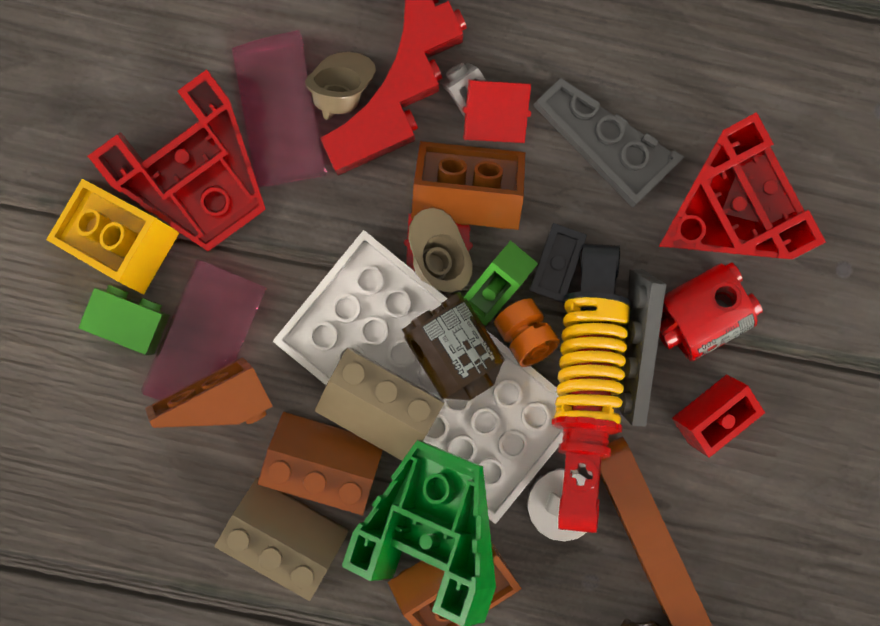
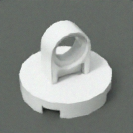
M559 468L547 472L535 480L528 493L527 509L530 520L540 533L549 539L565 542L578 539L587 532L558 529L559 506L563 493L565 469ZM573 474L572 476L577 479L579 486H583L587 479L581 474Z

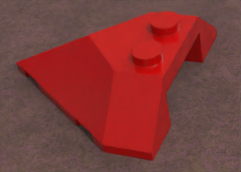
M756 112L722 131L658 247L793 260L826 243L810 211H804L771 149L774 143Z

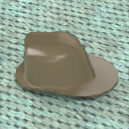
M354 52L336 53L321 61L306 78L305 85L312 92L313 102L318 109L322 110L324 119L330 120L336 114L350 113L356 109L363 90L376 73L375 64L369 57Z
M436 208L421 210L414 216L409 226L408 234L410 247L414 255L413 266L415 272L423 282L439 291L448 293L459 291L469 283L472 276L473 263L458 227L452 217L443 210Z

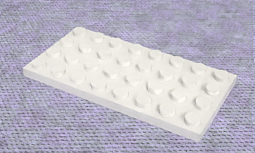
M363 230L279 332L273 342L325 385H327L346 349L352 348L442 399L403 338L405 334L402 329L426 311L430 310L432 312L448 298L436 288L423 282L415 271ZM488 332L505 359L494 386L470 401L443 399L445 403L423 442L483 466L488 516L496 524L556 451L559 443L563 442V430L551 425L556 413L555 401L559 397L556 393L557 387L531 366L521 367L510 349Z

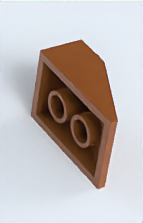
M242 357L151 404L145 410L153 428L237 425L245 421L247 424H252L267 415L266 410L273 406L255 370Z

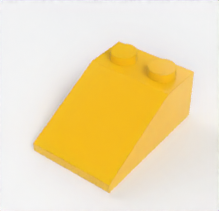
M81 179L46 240L117 282L144 295L180 232L137 207Z

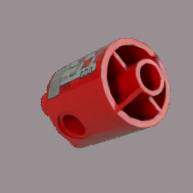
M731 262L727 265L717 264L665 294L659 338L668 350L677 346L689 361H695L757 326V315L763 312L762 307L752 293L747 295L740 283L743 281L742 275L734 263ZM716 300L724 301L728 308L719 306Z

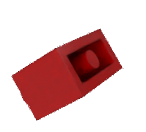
M726 374L673 416L672 420L687 443L710 458L764 415L765 411L748 385Z

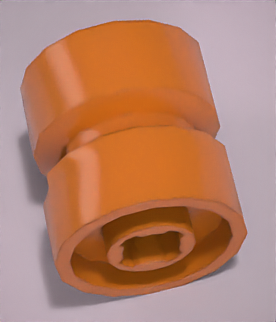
M531 298L522 299L511 304L494 321V326L504 342L511 343L509 346L510 351L521 367H528L544 360L560 344V340L550 324L542 323L544 315Z

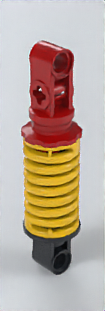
M584 243L581 262V292H573L563 296L562 304L568 314H565L563 317V324L566 328L561 334L564 342L561 344L560 352L563 356L559 359L561 370L558 372L557 379L560 384L556 388V393L559 397L555 401L556 413L551 422L553 427L563 430V442L559 443L558 452L566 455L563 493L560 499L558 529L597 533L601 460L611 457V448L608 447L609 435L622 432L621 416L618 413H614L612 408H620L623 401L621 398L611 395H619L624 390V386L617 381L625 377V372L618 367H622L626 363V358L621 354L627 350V344L622 340L628 336V331L621 325L629 322L632 301L623 296L615 295L616 279L619 275L620 245ZM580 468H586L588 474L593 476L592 479H586L583 486H579L577 479L572 477L573 474H579Z

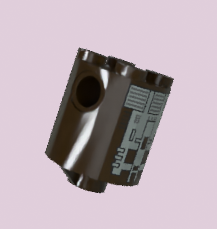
M460 292L442 302L432 312L428 310L412 320L411 324L402 329L405 334L403 338L442 400L470 401L494 386L505 359L468 300L463 298Z

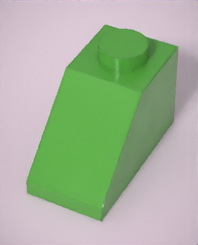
M511 240L463 297L468 300L484 326L492 320L538 264Z

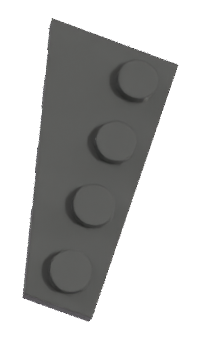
M630 269L628 299L632 301V310L630 311L629 322L626 327L628 336L626 337L624 390L619 397L623 401L619 410L632 426H646L666 290L664 282L643 269Z

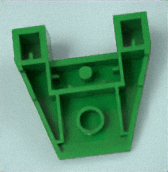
M417 440L391 476L392 482L383 495H378L372 506L374 508L365 521L359 523L353 531L342 567L369 581L393 579L403 551L445 571L432 612L460 626L485 623L496 589L483 466Z

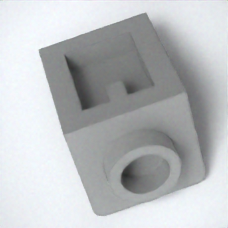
M460 63L452 67L446 73L447 78L440 82L443 89L449 92L464 118L465 113L462 111V108L466 106L468 81L485 80L479 68L470 63Z

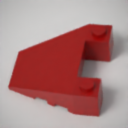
M206 69L177 90L198 118L196 123L145 160H142L121 132L87 157L111 187L130 197L150 213L152 212L167 222L169 226L206 251H210L265 211L266 208L230 99L210 71Z

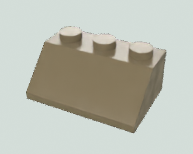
M347 348L331 375L314 411L403 461L417 440L423 441L445 401L352 348Z
M256 478L232 514L214 547L310 601L350 530L281 491L257 485L259 478Z

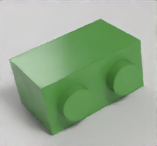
M108 284L106 290L94 288L78 328L139 353L154 355L170 316L160 311L162 305L146 298H141L140 303L128 299V291Z

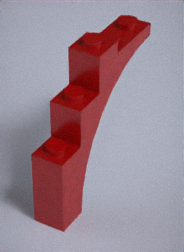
M405 0L402 37L396 58L383 84L367 105L349 121L320 138L338 176L415 141L413 131L417 130L418 126L410 109L403 111L402 108L439 92L438 81L443 79L436 61L434 59L428 61L427 58L462 43L463 30L467 29L460 10L456 9L453 11L449 1L435 7L439 0Z

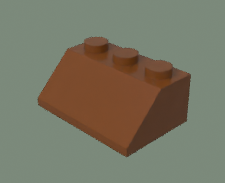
M420 141L413 186L411 219L421 210L436 208L446 212L455 223L461 225L519 230L524 198L526 152Z
M283 411L268 447L257 485L363 516L383 450L346 429Z
M492 540L496 589L489 610L522 589ZM422 560L414 566L403 570L398 576L388 582L403 616L412 626H460L432 612L445 571Z

